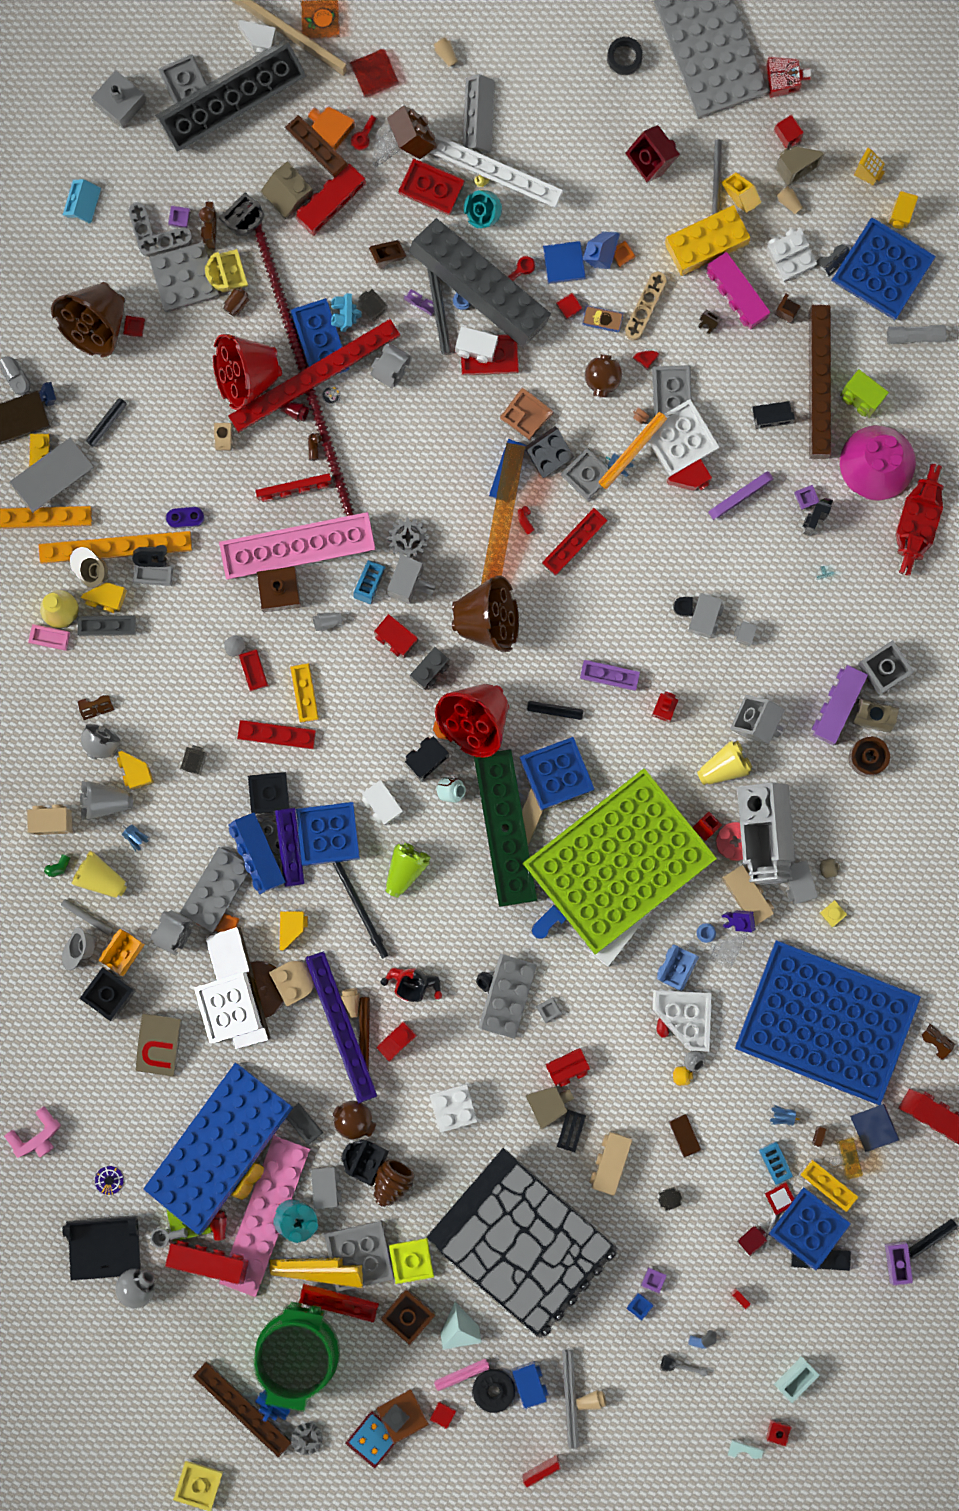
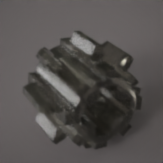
M675 1187L658 1193L660 1198L657 1199L661 1208L664 1207L665 1211L682 1205L680 1201L682 1196L679 1190L676 1191Z

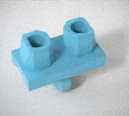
M346 293L343 297L335 296L332 299L331 307L333 309H340V314L335 313L332 315L331 325L340 327V332H346L347 328L357 323V318L362 317V311L357 310L356 304H352V294Z

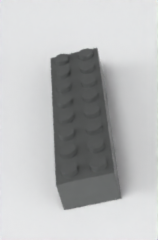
M282 40L155 116L172 147L178 152L306 77V74L289 42Z
M435 218L412 241L409 249L411 255L521 347L524 348L546 326L551 313L438 218Z

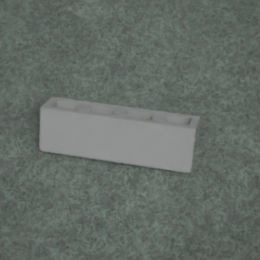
M480 74L466 78L463 146L473 151L481 150L491 153L495 81Z

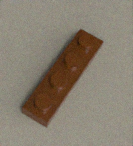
M299 115L285 126L286 131L334 178L348 166L347 162Z

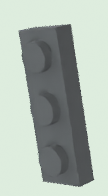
M135 615L78 616V636L136 635Z

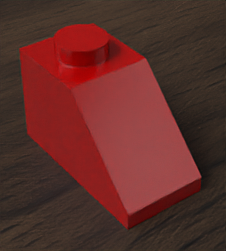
M699 459L668 477L667 483L668 485L696 491L700 489L702 491L710 486L709 482H711L712 477L702 460Z

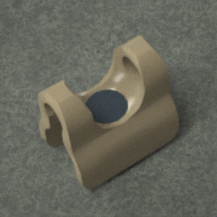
M858 699L860 710L857 712L853 724L890 733L896 725L899 708Z

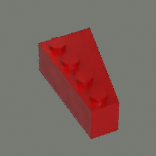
M909 1089L898 1109L912 1115L914 1119L925 1125H929L931 1129L942 1135L944 1134L946 1138L959 1145V1112H951L949 1110L950 1106L942 1101L939 1104L933 1101L935 1097L927 1092L921 1094Z

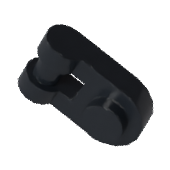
M164 545L138 547L133 551V563L140 567H165L167 565V558L165 557L167 547Z

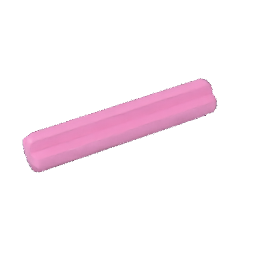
M483 1359L435 1380L434 1385L437 1391H441L488 1370L490 1365L487 1359Z

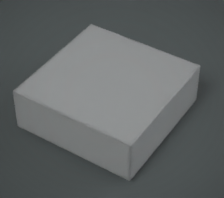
M553 997L536 1006L545 1023L562 1015Z

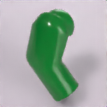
M62 854L57 864L45 866V874L49 877L63 874L71 858Z

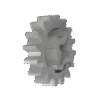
M409 517L406 518V522L399 519V525L393 523L394 530L389 529V533L392 536L387 537L388 541H392L389 544V548H395L393 554L399 552L400 556L406 555L408 558H410V555L417 558V552L423 554L422 547L427 548L428 546L424 541L429 540V536H424L427 533V529H421L423 523L421 522L417 525V519L410 522ZM404 527V530L401 532V534H397V532ZM411 527L417 529L419 533H414ZM407 531H409L410 537L413 538L410 539L409 546L406 539H403L406 538ZM419 542H420V544H419L415 549L412 550V547H413L416 543H419ZM396 543L402 544L405 550L401 549Z

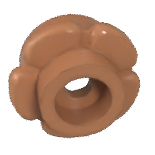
M639 407L636 411H633L635 414L633 418L641 424L643 422L648 423L647 420L650 418V415Z

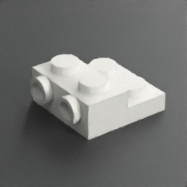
M793 228L785 233V237L781 239L775 237L768 242L769 245H767L766 251L783 282L817 266V262L809 249V243L801 229L796 231Z

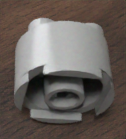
M387 343L382 350V356L374 360L372 364L374 368L370 375L393 389L403 378L406 372L404 371L405 365H410L412 356Z
M172 910L169 912L164 911L159 919L161 923L158 929L155 928L150 939L154 940L153 944L173 955H177L178 952L176 950L184 947L192 930L189 929V924L193 925V921Z

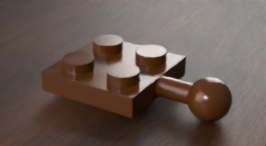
M205 202V207L199 211V218L205 225L201 227V238H203V243H206L208 250H216L217 212L213 202Z

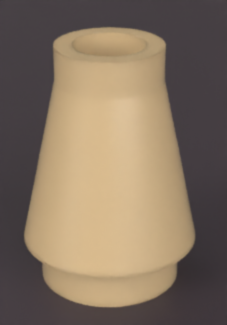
M446 37L433 45L435 47L434 51L448 67L458 62L451 42Z
M789 186L776 195L779 198L778 201L794 214L803 208L793 188L790 189Z
M357 988L342 990L341 999L349 1018L359 1016L360 993L357 992Z
M596 1390L576 1399L579 1410L602 1409V1407L607 1406L603 1391Z

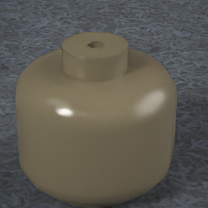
M830 858L821 861L820 871L824 878H832L838 875L840 865L836 863L835 859Z

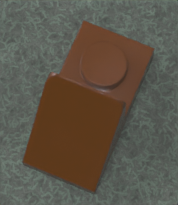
M399 240L369 247L380 270L389 263L403 260L407 256Z

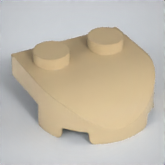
M291 961L269 972L287 1007L307 997L313 991V979L307 964L303 962Z

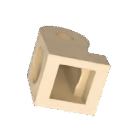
M214 423L216 451L232 449V423Z

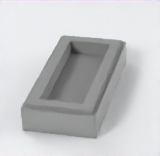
M134 566L133 583L172 586V566Z

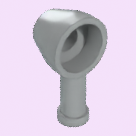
M158 1228L152 1232L150 1239L153 1246L163 1248L172 1239L188 1237V1232L186 1228L172 1232L164 1228ZM162 1234L166 1236L165 1241L161 1238Z

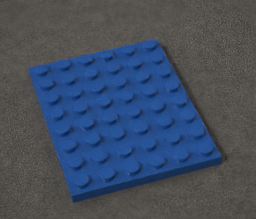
M775 940L734 1049L876 1105H881L921 996Z

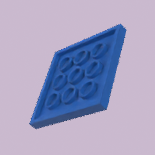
M871 217L831 281L883 314L896 320L936 256Z

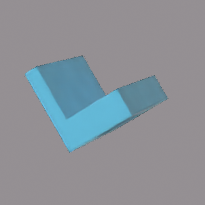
M84 179L73 180L63 216L79 218L87 223H91L101 188Z

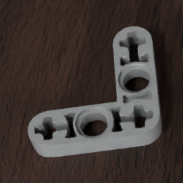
M135 202L129 207V215L142 255L146 257L186 247L192 243V234L187 228H179L153 235L144 205ZM136 208H139V210H141L140 216L142 220L138 221V217L136 213H134L136 212ZM146 225L148 227L147 232L139 234L137 231L139 226ZM182 233H185V235L188 236L186 237V241L178 239L181 238ZM173 235H175V238L177 239V244H174V239L172 237ZM169 238L171 243L169 246L163 247L160 244L161 240ZM155 240H157V245L159 249H156V246H152L155 245ZM146 243L151 246L150 251L143 249Z

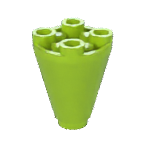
M406 842L395 846L386 882L387 888L385 891L396 898H399L400 894L402 895L428 867L431 856L424 852L419 853L415 851V847Z

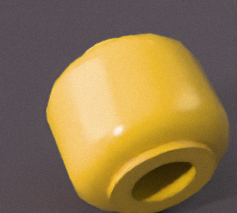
M685 1066L676 1067L673 1071L674 1083L677 1086L689 1085L690 1079H693V1072L687 1070Z

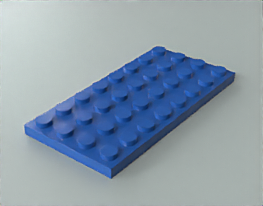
M235 1062L143 1190L197 1235L201 1236L294 1107Z

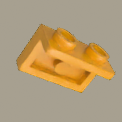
M119 929L114 934L107 948L102 952L99 961L124 977L145 944L128 932Z

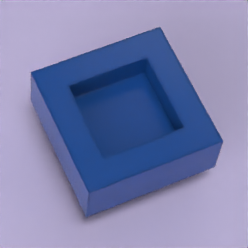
M637 1293L626 1309L642 1321L654 1305L640 1293Z

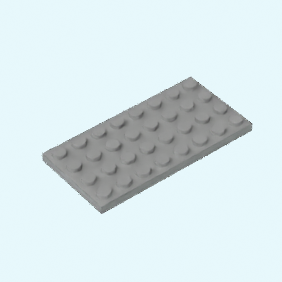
M653 0L697 119L768 94L766 84L734 0Z

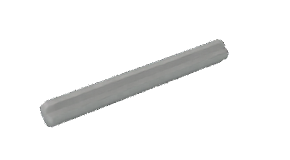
M566 1349L562 1351L568 1447L569 1449H576L579 1447L574 1360L573 1350Z

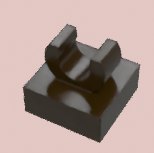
M706 309L699 319L702 322L698 328L701 329L704 324H707L709 326L707 334H710L713 329L719 326L722 318Z

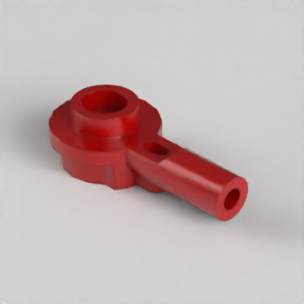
M370 116L362 132H356L352 136L351 144L356 150H365L369 146L370 139L368 134L377 120L375 116Z
M529 256L521 257L517 262V269L507 277L514 281L521 274L529 275L533 273L536 267L534 259Z

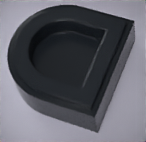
M693 597L677 598L673 604L674 612L678 616L692 617Z

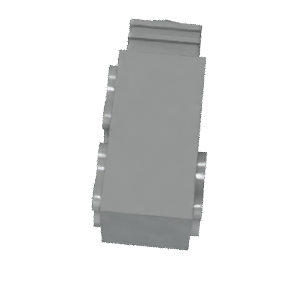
M771 782L737 787L743 864H748V869H750L749 875L751 879H749V882H755L757 885L785 883L787 880H792L790 866L791 862L795 861L789 785Z

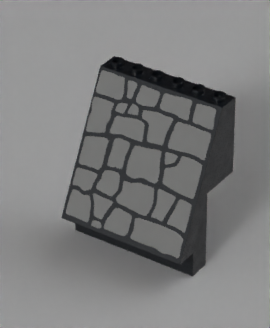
M505 1148L500 1150L426 1236L438 1249L439 1253L539 1338L550 1334L553 1324L556 1321L559 1322L565 1316L564 1311L577 1302V1296L590 1287V1281L594 1276L597 1277L604 1270L603 1266L607 1261L613 1260L618 1249L577 1210L556 1195Z

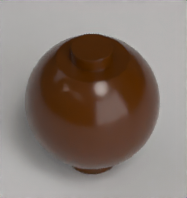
M600 354V358L592 359L586 366L585 381L588 387L594 391L593 396L608 398L609 392L617 389L621 383L622 369L616 360L611 359V355Z
M347 1101L337 1106L332 1115L336 1131L346 1139L356 1140L364 1135L370 1137L376 1127V1123L372 1121V1114L369 1108L363 1103L358 1104V1101Z

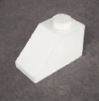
M239 20L240 31L256 54L259 55L275 45L277 37L275 27Z

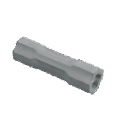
M930 325L927 327L901 326L888 327L887 329L888 344H903L907 342L933 343L945 342L946 340L945 325Z

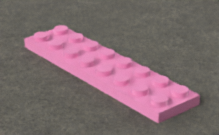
M368 512L219 542L227 580L257 574V571L294 567L376 550Z
M275 1135L273 1136L263 1163L264 1172L256 1182L229 1255L232 1256L233 1253L243 1255V1259L249 1261L244 1284L237 1285L221 1280L219 1284L254 1297L257 1296L279 1236L273 1223L276 1209L282 1202L293 1198L311 1148Z

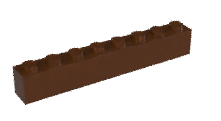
M811 305L809 309V459H828L831 455V305Z

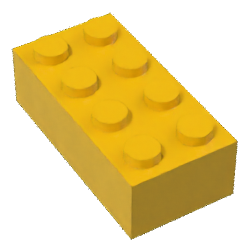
M732 205L667 236L665 245L680 275L683 276L714 261L725 252L729 254L748 245L750 236L735 206Z

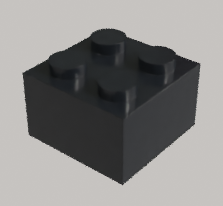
M434 736L432 738L426 737L420 743V748L417 751L413 749L405 756V764L422 782L450 756L448 751Z
M102 967L79 999L109 1021H114L136 992V989L108 968Z

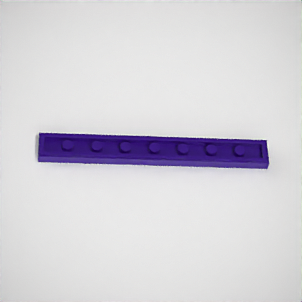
M325 952L305 958L358 1104L376 1098V1090Z

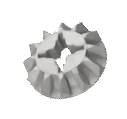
M312 1423L300 1424L292 1433L291 1441L293 1448L302 1455H312L322 1445L323 1435L320 1429ZM309 1433L310 1438L315 1441L308 1442L305 1446V1441L300 1436H307Z

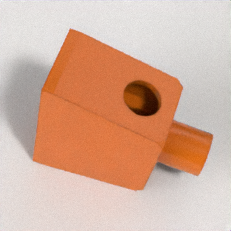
M327 107L323 113L313 108L308 115L314 121L312 129L335 151L355 128V121L352 118L331 107Z

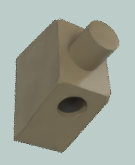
M555 1086L525 1095L541 1129H544L565 1114L567 1110L564 1104L574 1100L570 1089L558 1093Z

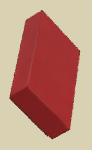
M257 649L240 654L239 658L250 692L267 687V679Z

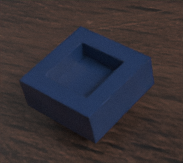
M52 382L44 383L40 390V398L45 402L46 407L54 405L56 401Z

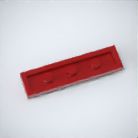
M330 473L257 489L255 492L258 501L269 502L273 500V497L277 496L286 498L292 496L291 493L295 492L304 494L310 492V489L318 488V490L326 489L332 484Z
M593 508L545 558L542 564L553 575L557 576L608 520Z
M240 720L237 739L313 750L316 730Z
M304 1283L299 1303L304 1305L319 1306L323 1310L373 1323L375 1322L379 1303Z

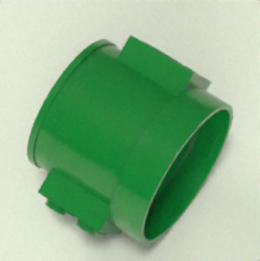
M290 1302V1304H286L283 1313L271 1319L261 1331L255 1346L254 1371L260 1385L267 1392L265 1404L305 1411L308 1398L317 1394L333 1378L340 1360V1344L335 1330L324 1319L325 1311H322L321 1307L310 1305V1308L302 1307V1303ZM290 1325L302 1326L310 1329L321 1338L328 1352L329 1367L327 1374L319 1383L307 1389L291 1390L278 1385L269 1377L262 1361V1347L265 1338L278 1328Z

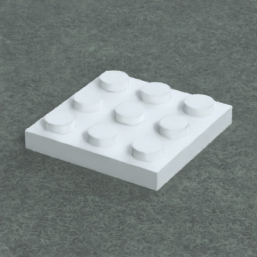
M690 399L665 413L664 415L667 420L648 441L669 477L719 449L717 442ZM648 424L641 427V430L643 431Z
M246 972L194 988L210 1044L262 1028Z

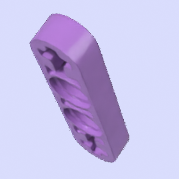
M769 471L765 472L708 512L713 520H716L769 484L774 478Z

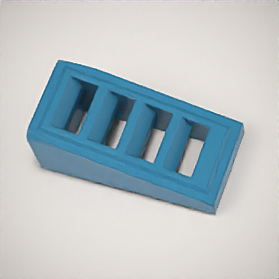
M367 561L353 592L355 599L368 604L372 603L385 571V566ZM369 569H372V570L377 571V572H379V573H378V575H377V574H375V573L369 572L368 570H369ZM366 576L371 577V578L376 579V580H375V581H372V580H370V579H367ZM363 583L372 586V589L363 586Z
M776 1141L758 1149L775 1185L793 1177ZM775 1149L776 1153L768 1157L766 1156V1153ZM779 1157L780 1160L772 1164L769 1163L770 1160ZM782 1163L783 1167L773 1171V1167ZM784 1170L786 1171V1174L778 1178L776 1177V1174Z

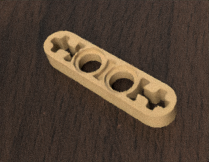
M662 272L652 273L625 329V335L629 340H638L648 323L666 284V277ZM660 277L662 284L658 283L656 291L651 289L655 283L653 279ZM647 293H651L655 296V300L649 303L645 301L644 296ZM637 311H646L647 317L639 319L636 316ZM636 322L639 323L637 327L638 334L631 335L629 329H633Z

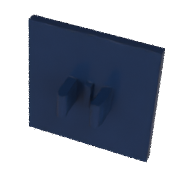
M885 1104L850 1116L865 1152L900 1140Z

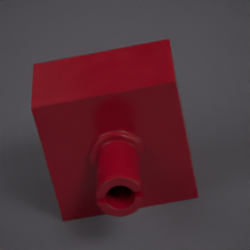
M659 125L643 131L625 152L646 183L661 177L680 156L676 149L675 141L669 139Z

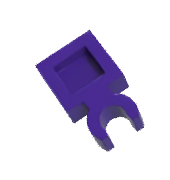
M736 910L733 913L726 912L722 915V918L729 920V922L723 924L725 928L735 926V931L753 932L756 930L753 911Z

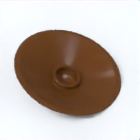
M263 961L250 962L264 1015L267 1018L278 1012L284 1004V1000L269 972L277 967Z

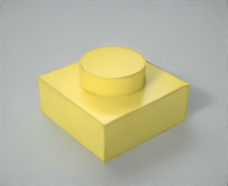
M835 900L820 912L821 916L831 927H834L847 916Z

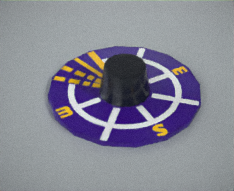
M113 1166L101 1168L95 1176L97 1190L105 1195L117 1193L124 1183L121 1171Z

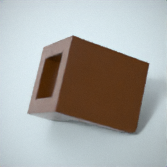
M786 293L775 315L791 324L801 306L789 300V295Z

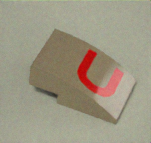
M142 1013L136 1071L174 1077L182 1019Z

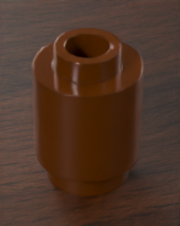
M241 288L238 290L233 289L224 302L223 309L235 317L241 313L248 303L249 298L247 296L249 294Z

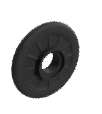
M491 1369L484 1371L474 1381L472 1388L473 1399L483 1411L489 1413L502 1412L514 1400V1383L511 1377L501 1370ZM491 1386L499 1388V1394L495 1397L490 1396L488 1393V1389Z

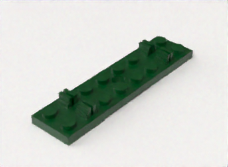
M512 750L497 751L489 757L474 756L499 907L537 901L533 876L523 865L530 858ZM504 824L509 826V830L506 832L501 829Z

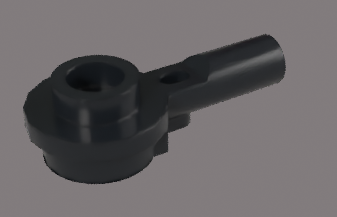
M481 972L478 974L476 983L484 992L489 993L493 976L490 973Z

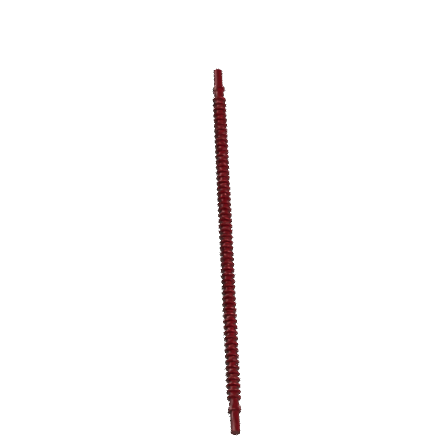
M261 222L254 230L256 233L255 238H258L256 242L259 243L258 248H261L259 252L262 253L261 258H264L263 263H266L264 267L267 268L266 273H269L268 278L271 279L269 283L272 284L271 288L274 289L272 292L276 294L274 298L277 299L276 303L279 304L277 308L280 309L279 313L282 314L281 319H284L282 323L285 324L284 329H287L286 334L289 335L287 339H290L289 344L292 345L290 349L294 350L292 354L295 355L294 360H297L295 362L298 365L297 370L301 372L308 367V364H305L307 360L304 359L305 354H302L303 349H300L302 345L298 343L300 339H297L298 334L295 333L297 329L294 328L295 324L292 323L293 318H290L292 314L289 313L290 308H287V298H284L285 293H282L284 289L280 287L282 283L279 282L280 278L277 277L279 273L276 272L277 268L274 267L275 262H272L274 258L271 257L272 252H269L271 248L268 247L269 242H266L267 237H264L266 233L262 230ZM311 389L305 395L308 396L307 400L310 401L309 406H312L310 410L313 411L312 416H315L313 420L317 422L315 426H318L317 431L320 432L321 442H323L322 447H325L323 451L327 453L325 457H328L327 462L330 463L328 467L331 468L330 472L333 473L332 478H335L333 482L336 483L335 488H338L337 493L340 494L338 498H341L342 509H345L343 513L346 516L354 515V508H351L353 504L350 503L351 498H348L349 493L346 492L348 488H345L344 477H341L343 473L340 472L341 467H338L340 463L336 461L338 457H335L336 452L333 451L335 447L331 446L333 442L330 441L331 436H328L330 432L326 430L328 426H325L326 421L323 420L325 416L322 415L323 411L320 410L321 405H318L320 403L317 400L318 395H315L316 390Z

